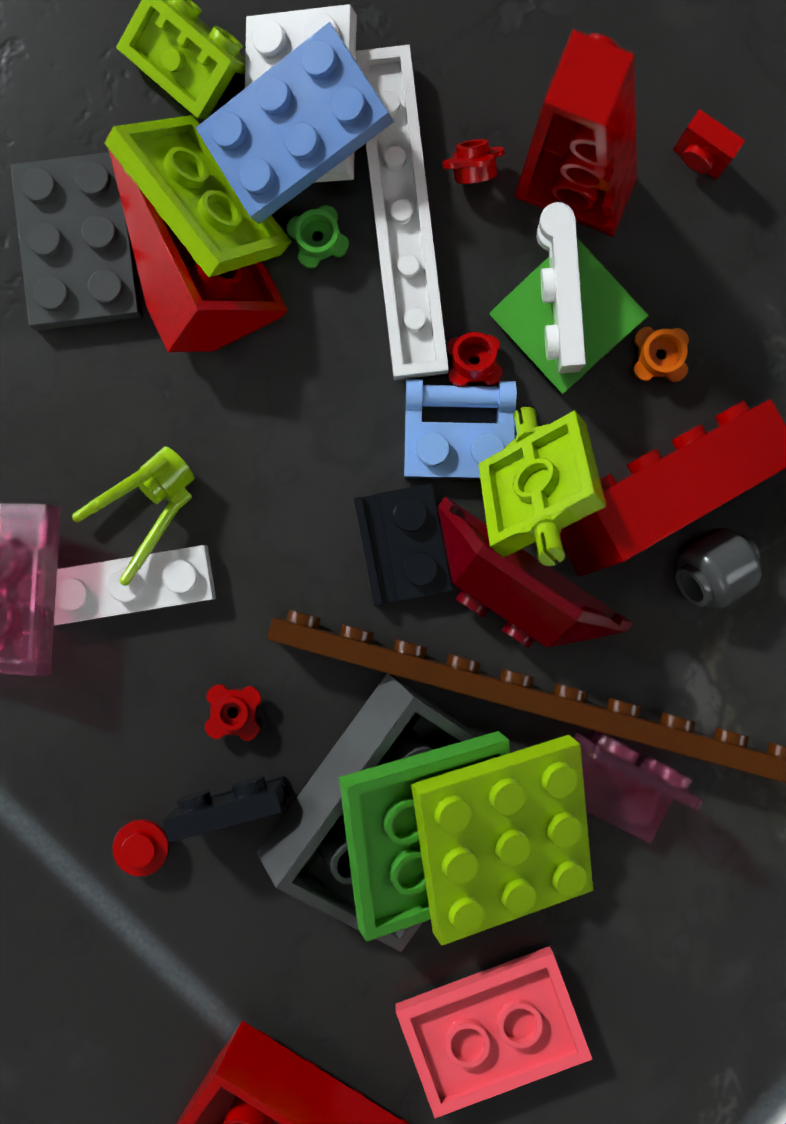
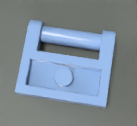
M406 379L404 479L480 480L478 463L502 451L515 439L513 414L516 409V381H499L498 386L457 387L455 385H423V379ZM422 407L497 408V423L422 422Z

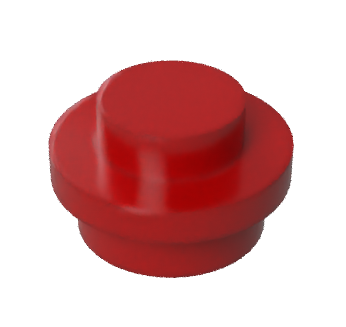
M138 819L127 823L119 830L113 842V856L117 865L124 872L133 876H147L156 872L164 864L169 854L166 832L160 825L147 819Z

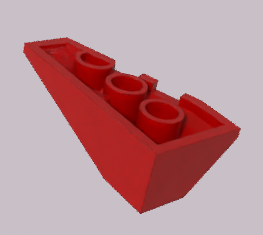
M109 150L146 307L168 353L216 351L284 316L288 310L262 262L209 278L193 260L189 251L168 224L159 216L154 206Z

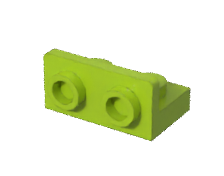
M141 0L116 48L196 118L207 119L234 74L245 75V57L239 53L243 45L223 28L214 25L213 29H211L198 17L202 10L192 0Z

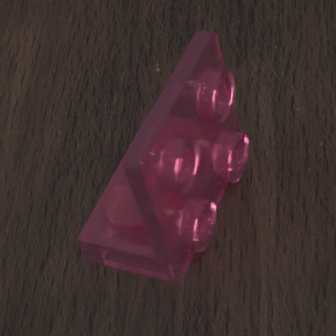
M596 731L592 739L577 732L574 739L580 743L586 812L651 844L673 799L699 811L704 800L688 790L692 782L690 778L648 755L645 756L642 764L637 762L638 752L602 732Z

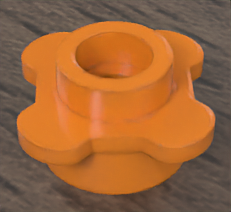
M644 327L636 333L634 343L638 347V362L634 365L633 372L639 380L649 381L653 377H666L671 382H679L687 375L688 366L684 362L688 354L687 345L689 337L684 330L674 328L654 331L651 327ZM663 350L666 354L665 359H658L656 352Z

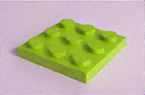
M570 735L411 784L432 931L441 946L593 891L580 743Z

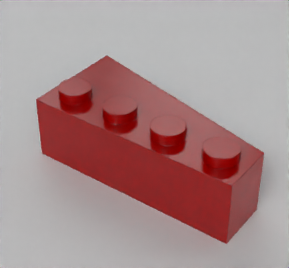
M573 30L543 102L515 198L542 209L555 202L564 203L573 210L575 222L614 237L637 180L635 54L621 49L614 40L600 34L586 35Z
M771 398L752 409H749L747 403L743 400L714 416L719 426L708 433L700 424L672 439L671 442L676 450L666 456L661 457L656 448L626 465L631 475L617 483L612 474L601 478L600 482L606 507L564 527L560 531L562 547L578 576L580 577L624 562L785 469L786 425Z

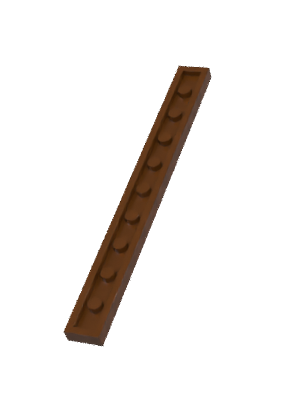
M289 609L287 618L278 616L273 617L266 640L786 783L785 745L769 742L767 751L747 746L749 736L719 727L715 728L714 736L693 731L696 722L687 718L662 712L660 722L641 717L642 707L610 697L607 707L586 701L587 691L560 683L555 684L553 692L532 687L535 677L510 669L502 668L500 677L479 672L481 662L449 653L447 663L425 657L428 647L400 639L395 640L393 648L372 642L374 632L342 624L340 633L319 628L320 617Z

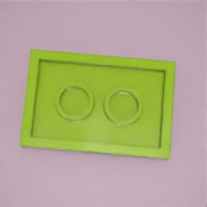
M194 115L113 126L105 141V145L154 206L159 216L168 224L189 251L193 260L209 278L281 256L292 242L272 215L260 224L250 218L196 130L200 123Z

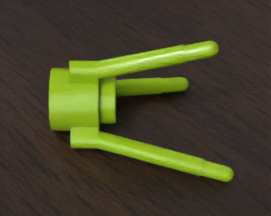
M164 446L143 464L137 472L96 497L72 515L73 521L81 522L136 487H139L155 504H159L163 499L169 502L120 577V584L123 586L131 583L178 510L192 499L191 494L185 487L195 477L185 461L169 447Z

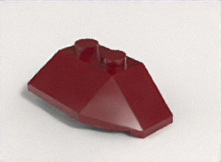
M446 496L437 507L451 584L461 591L455 600L482 618L490 610L505 620L507 623L501 631L529 649L534 641L545 647H554L626 633L633 624V622L549 566L541 564L536 557L524 549H520L506 557L496 553L489 544L487 524Z

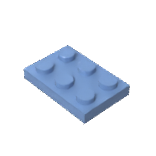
M328 22L198 125L196 130L250 218L260 224L395 121L331 22Z

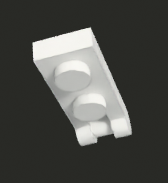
M555 202L545 207L541 213L536 237L539 245L549 251L550 268L541 269L542 302L552 303L554 325L545 326L547 360L556 359L557 374L581 371L585 365L575 216L573 210L568 205Z

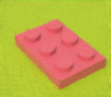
M550 946L396 1003V1015L434 1118L592 1060Z

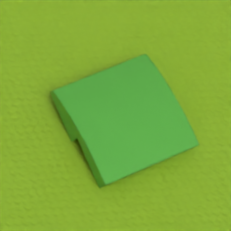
M578 237L577 251L585 365L580 372L557 374L556 359L547 360L545 326L554 325L552 303L542 302L541 269L550 268L549 257L489 313L562 394L569 390L649 316Z

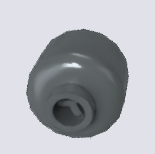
M715 528L690 544L678 555V571L676 572L675 579L681 593L692 604L698 607L705 606L709 609L723 610L760 583L762 575L760 551L754 541L748 536L738 534L727 528Z

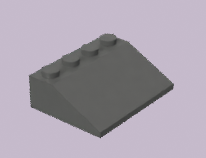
M387 673L258 850L257 855L274 886L358 930L339 777L479 736L427 698ZM422 923L376 938V940L402 952Z

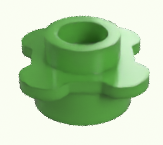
M323 205L318 209L308 210L300 217L295 216L291 218L287 224V233L290 238L296 240L300 250L298 260L306 268H315L320 260L330 256L343 257L349 249L348 238L339 231L337 224L338 213L333 207ZM319 232L323 235V239L315 241L313 235Z

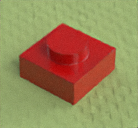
M699 109L673 150L682 156V160L690 169L700 174H709L717 180L733 160L745 140Z

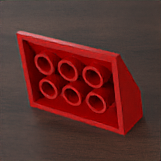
M241 1021L219 1053L176 1124L409 1123L397 1118L365 1098L359 1091L349 1088L325 1073L311 1061L305 1060L271 1039L266 1033Z

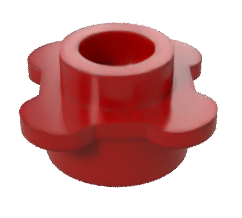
M486 139L461 142L456 145V152L453 153V157L443 161V168L453 169L456 183L471 184L487 181L498 175L496 158L505 155V149L500 146L489 148V141Z
M469 332L451 339L446 346L447 354L452 358L453 368L449 371L450 382L457 387H465L469 382L483 381L488 385L498 383L503 375L502 367L497 364V353L500 350L499 340L492 335H486L481 332ZM471 358H478L479 363L471 364L469 360Z
M223 684L211 687L206 695L207 701L211 704L210 719L205 723L206 733L213 739H220L224 735H237L244 741L255 738L260 730V726L255 720L258 712L257 705L260 704L262 699L259 690L253 686H246L243 689H227ZM235 707L238 710L237 717L229 716V708Z

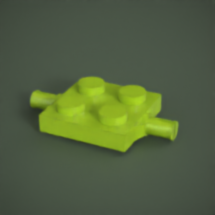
M531 407L520 408L522 415L518 410L513 414L517 432L515 439L502 451L478 463L489 544L496 553L506 557L536 542L539 562L543 565L553 566L556 565L555 558L559 562H562L565 558L560 537L561 529L606 507L587 424L574 410L551 424L538 426L536 411Z

